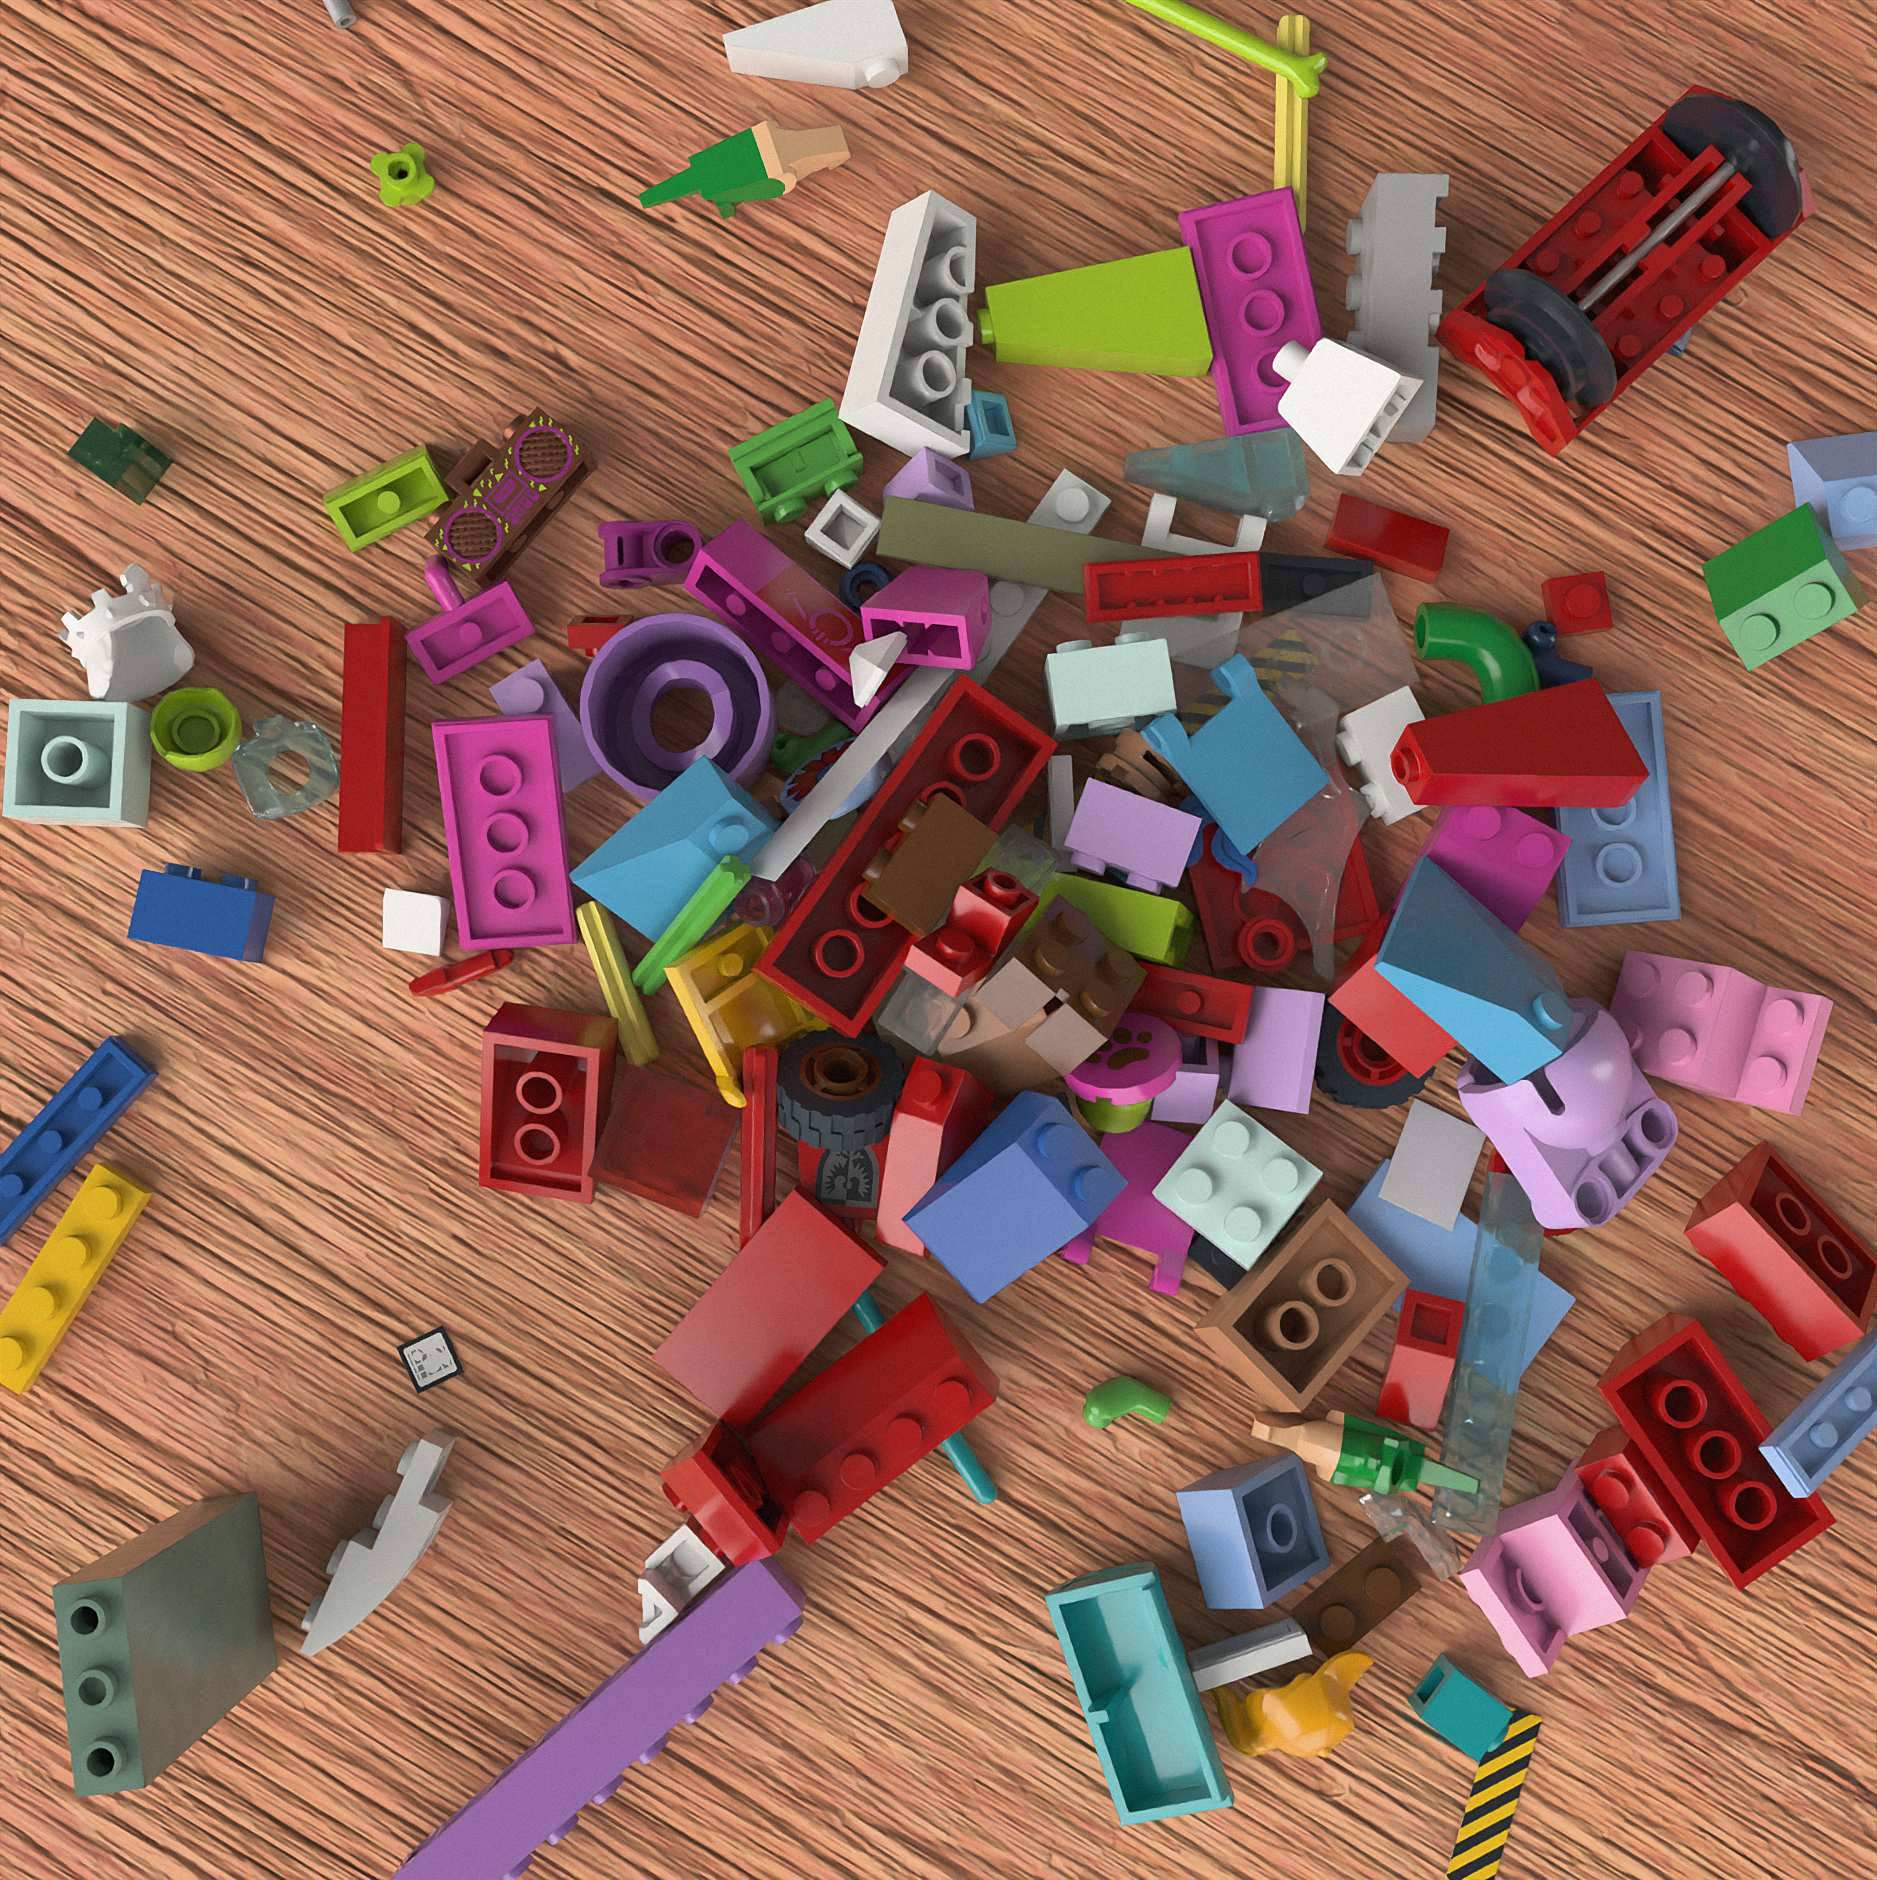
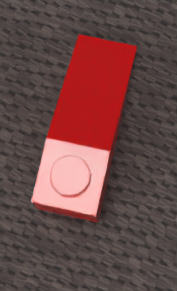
M916 1056L893 1112L874 1236L876 1241L929 1259L931 1252L901 1219L975 1142L980 1134L995 1094L967 1070Z

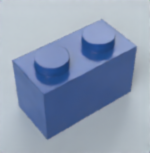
M166 862L164 873L142 869L127 938L261 964L276 896L256 892L257 880L223 874L221 884L200 881L202 869Z

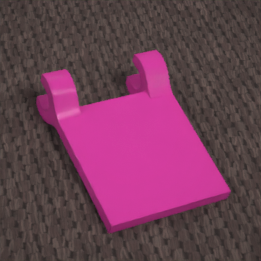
M1144 1119L1142 1124L1129 1132L1110 1133L1103 1131L1098 1147L1128 1181V1184L1087 1229L1064 1244V1250H1062L1060 1258L1080 1265H1086L1095 1235L1098 1234L1157 1255L1159 1258L1154 1267L1148 1289L1168 1296H1176L1195 1229L1159 1202L1152 1192L1195 1137Z

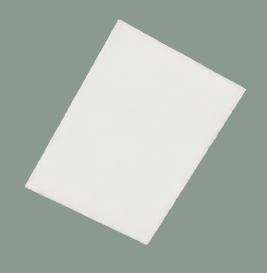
M1414 1098L1378 1197L1452 1232L1487 1134L1460 1119Z

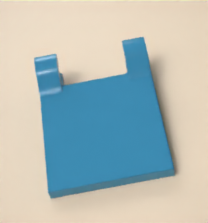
M1237 653L1231 659L1227 658L1208 673L1214 684L1232 700L1201 727L1187 737L1180 721L1172 712H1167L1164 716H1158L1140 731V734L1155 752L1174 767L1240 853L1245 855L1326 786L1331 779L1261 690L1251 664L1241 653Z

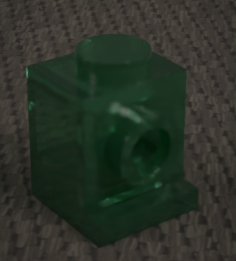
M96 417L93 418L67 453L71 458L139 506L174 462L124 423L120 422L117 428L112 430Z

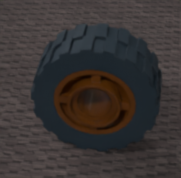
M827 1027V1030L817 1031L816 1029L807 1032L804 1037L795 1038L790 1042L789 1047L786 1050L783 1049L779 1054L778 1079H776L779 1123L783 1129L787 1128L790 1131V1136L798 1141L801 1139L807 1142L808 1146L816 1149L821 1147L830 1149L833 1152H841L846 1149L856 1151L864 1149V1146L876 1145L882 1142L883 1137L891 1132L893 1112L906 1083V1071H904L902 1057L897 1056L895 1053L896 1049L890 1043L886 1044L880 1040L879 1036L873 1033L859 1032L856 1038L843 1036L832 1027Z

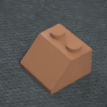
M985 978L955 998L944 993L921 1002L941 1059L946 1065L967 1070L995 1094L993 1101L1062 1076L1024 1042L1026 1036L1063 1003L1056 996L1047 1002L1015 1033L973 997Z

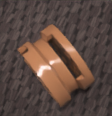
M1125 728L1115 741L1117 748L1112 754L1105 753L1097 762L1096 769L1112 786L1167 805L1166 796L1171 790L1178 791L1185 781L1165 758L1147 744L1140 733Z

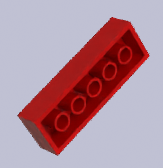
M962 673L948 685L898 756L890 772H887L884 776V782L880 785L879 790L865 803L749 970L843 1036L856 1038L905 967L904 964L911 946L924 938L912 934L860 895L869 882L861 876L868 863L882 846L890 852L905 833L897 825L918 797L927 802L930 797L940 792L997 834L1056 749L1058 743Z

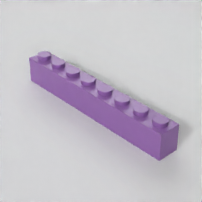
M772 1556L735 1566L404 1858L391 1877V1880H516L533 1862L534 1858L530 1853L544 1840H547L552 1846L559 1842L579 1821L575 1813L591 1799L598 1806L609 1798L624 1781L620 1773L636 1759L642 1766L652 1760L669 1742V1738L665 1734L681 1719L687 1726L692 1724L712 1705L714 1699L710 1694L726 1680L734 1686L747 1676L759 1662L755 1654L771 1640L779 1646L789 1639L804 1622L799 1615L803 1613L807 1596Z

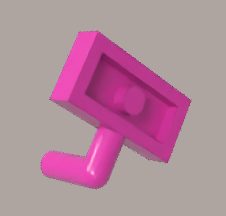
M435 554L426 560L425 579L442 606L443 611L406 630L404 637L433 685L436 686L536 632V629L506 577L464 599L449 574L448 561L442 555Z

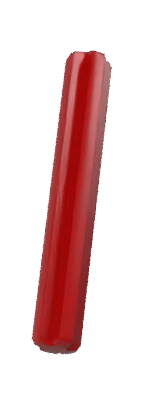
M762 1043L746 1046L743 1051L742 1094L746 1099L747 1105L742 1107L739 1253L775 1211L778 1106L776 1079H778L779 1053L776 1047Z

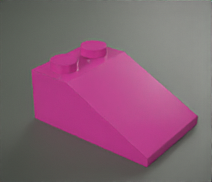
M1443 806L1390 908L1393 907L1397 910L1417 860L1426 854L1517 935L1545 893L1573 839L1511 806Z

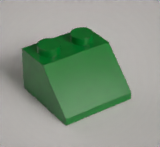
M1809 501L1701 565L1718 623L1748 672L1857 612L1870 602V599Z

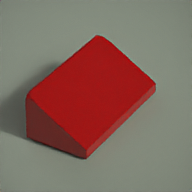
M1341 493L1323 548L1356 560L1374 561V566L1431 584L1440 574L1450 529Z

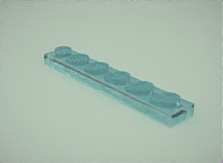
M1487 1171L1439 1462L1480 1479L1479 1493L1475 1494L1435 1485L1429 1520L1436 1528L1494 1538L1545 1228L1536 1219L1532 1211L1531 1199L1513 1175Z

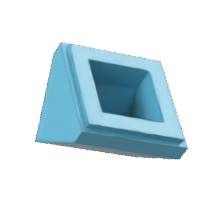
M971 389V403L964 406L963 430L970 431V450L966 453L967 462L1016 450L1017 443L1006 397L1003 394Z

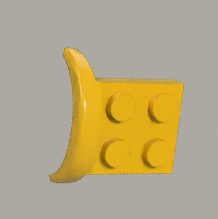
M764 910L746 913L664 967V971L716 1075V1083L723 1098L728 1104L739 1108L747 1105L746 1099L742 1094L743 1051L746 1046L759 1043L776 1047L780 1054L783 1049L786 1050L789 1047L790 1042L795 1038L804 1037L807 1032L816 1029L817 1031L827 1030V1027H831L749 970L774 934Z

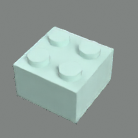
M1137 632L1116 637V645L1092 648L1090 640L1070 641L1057 645V653L1047 654L1042 674L1050 738L1056 742L1117 735L1121 734L1125 728L1139 732L1156 717H1162L1167 712L1174 714L1177 707L1167 638L1151 640L1150 633Z
M9 699L2 816L31 824L148 828L152 740L149 729L152 713L128 702Z
M1226 1098L1152 1193L1159 1202L1249 1272L1320 1181L1323 1172Z

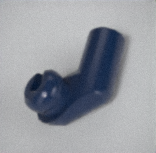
M1541 620L1534 621L1528 626L1527 630L1521 633L1520 637L1532 651L1540 683L1557 687L1592 678L1593 668L1591 666L1561 658L1555 645L1557 630L1551 623Z

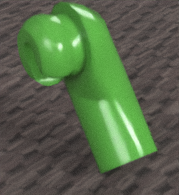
M836 718L814 739L791 736L790 733L786 732L778 733L775 736L770 753V761L783 772L794 773L814 755L854 736Z
M1119 1376L1095 1386L1087 1394L1086 1403L1082 1408V1415L1085 1421L1095 1428H1105L1110 1425L1111 1421L1132 1411L1160 1425L1170 1409L1172 1398L1132 1377Z

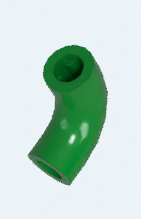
M1422 602L1419 604L1414 620V646L1417 658L1419 660L1457 661L1471 668L1480 684L1482 705L1541 691L1532 651L1511 624L1482 607L1454 602Z

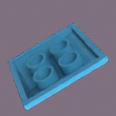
M704 754L574 869L569 876L573 883L656 943L725 856L736 855L742 864L748 865L783 823ZM805 846L804 849L798 854V856L795 859H797L803 852H805L808 849V847ZM751 875L750 880L695 947L772 880Z
M1426 854L1416 862L1373 968L1510 1086L1563 1054L1574 1019V1010L1554 967Z

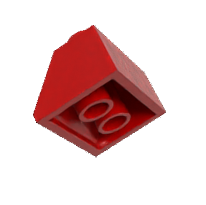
M1766 1140L1762 1141L1697 1202L1683 1233L1691 1241L1696 1252L1703 1258L1709 1259L1731 1282L1733 1289L1739 1297L1750 1302L1772 1325L1777 1336L1784 1343L1791 1345L1808 1363L1866 1334L1877 1301V1256Z

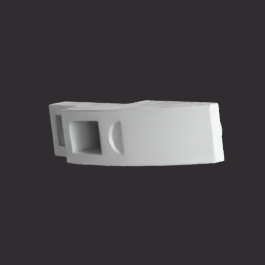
M435 1428L424 1436L420 1442L414 1439L410 1442L397 1469V1473L404 1476L396 1496L391 1494L386 1496L374 1519L372 1527L380 1532L365 1527L350 1541L343 1539L335 1549L326 1573L334 1577L326 1595L318 1594L304 1617L301 1628L309 1631L300 1652L313 1656L344 1636L363 1621L405 1579L421 1559L438 1533L454 1502L434 1493L433 1490L456 1437Z

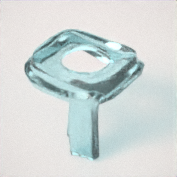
M282 715L266 718L263 721H255L252 727L257 736L240 743L231 756L232 766L250 810L258 819L274 820L296 814L325 801L340 788V767L332 747L322 729L312 722H292ZM293 750L302 754L308 761L310 768L309 781L302 790L295 794H280L273 789L269 782L268 767L274 756L283 751Z

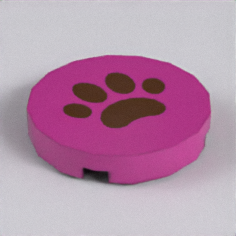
M1124 1012L1109 1039L1064 1078L1072 1091L1081 1098L1096 1102L1095 1096L1110 1098L1111 1105H1130L1146 1101L1167 1090L1176 1080L1175 1072L1182 1065L1181 1042L1174 1028L1160 1018L1142 1013Z

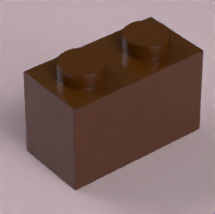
M942 792L930 797L927 802L918 797L912 803L897 825L905 833L891 852L882 846L861 874L869 882L860 895L917 937H925L933 931L953 903L960 885L971 878L1000 837Z

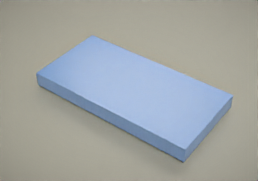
M1660 690L1605 694L1650 773L1628 804L1617 808L1549 807L1551 828L1573 839L1555 872L1560 929L1681 919Z
M1382 1158L1343 1213L1412 1281L1407 1288L1466 1303L1456 1356L1498 1388L1509 1393L1576 1301V1298L1460 1212L1451 1232L1378 1197L1391 1163L1387 1158ZM1403 1293L1391 1306L1398 1313H1400Z

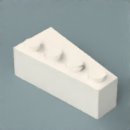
M933 190L927 191L891 213L838 418L912 458L926 446L949 460L966 454L970 450V431L963 430L964 406L971 403L972 380L965 378L966 348L973 345V323L969 322L967 316V295L974 292L976 217Z

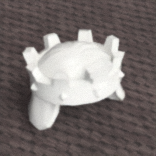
M136 563L128 565L120 575L122 587H126L128 594L112 598L105 588H102L91 594L95 607L82 618L71 610L61 619L70 632L62 630L57 635L72 648V657L78 658L83 668L87 669L89 693L94 701L128 702L131 704L144 700L182 680V677L186 676L194 666L196 656L194 650L174 626L176 619L171 612L173 604L165 601L160 582L151 584L152 590H150L148 572Z

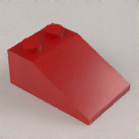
M506 1001L502 1004L483 1030L479 1152L480 1187L587 1204L593 1203L598 1179L592 1177L598 1178L597 1175H599L601 1157L598 1168H596L607 1125L616 1069L617 1018ZM596 1151H597L594 1168L591 1170L593 1158H594L595 1153H596Z
M719 1418L668 1461L660 1475L666 1481L662 1484V1490L673 1506L682 1513L689 1509L703 1526L699 1533L710 1551L720 1559L727 1555L737 1567L772 1556L782 1548L790 1521L771 1499L755 1458L728 1425Z

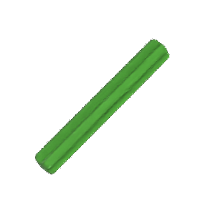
M727 855L714 868L632 972L631 979L633 985L640 987L643 995H655L668 980L664 967L692 950L751 878L749 865L742 864L736 855Z

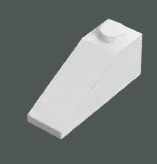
M829 0L722 35L728 63L733 73L853 90L866 86L872 88L885 87L895 82L900 75L908 73L907 43L892 0Z

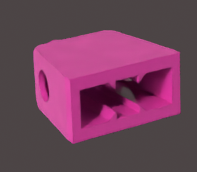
M919 566L908 568L860 607L866 642L898 631L907 635L905 639L907 643L895 663L972 670L992 627L988 578L982 571Z

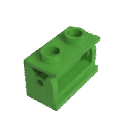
M831 397L727 450L732 465L765 526L775 520L778 524H785L797 519L808 510L807 503L826 493L831 498L838 488L844 493L848 492L858 484L859 479L857 477L865 473L863 457L860 452L856 454L858 450L843 421L838 418L839 413Z

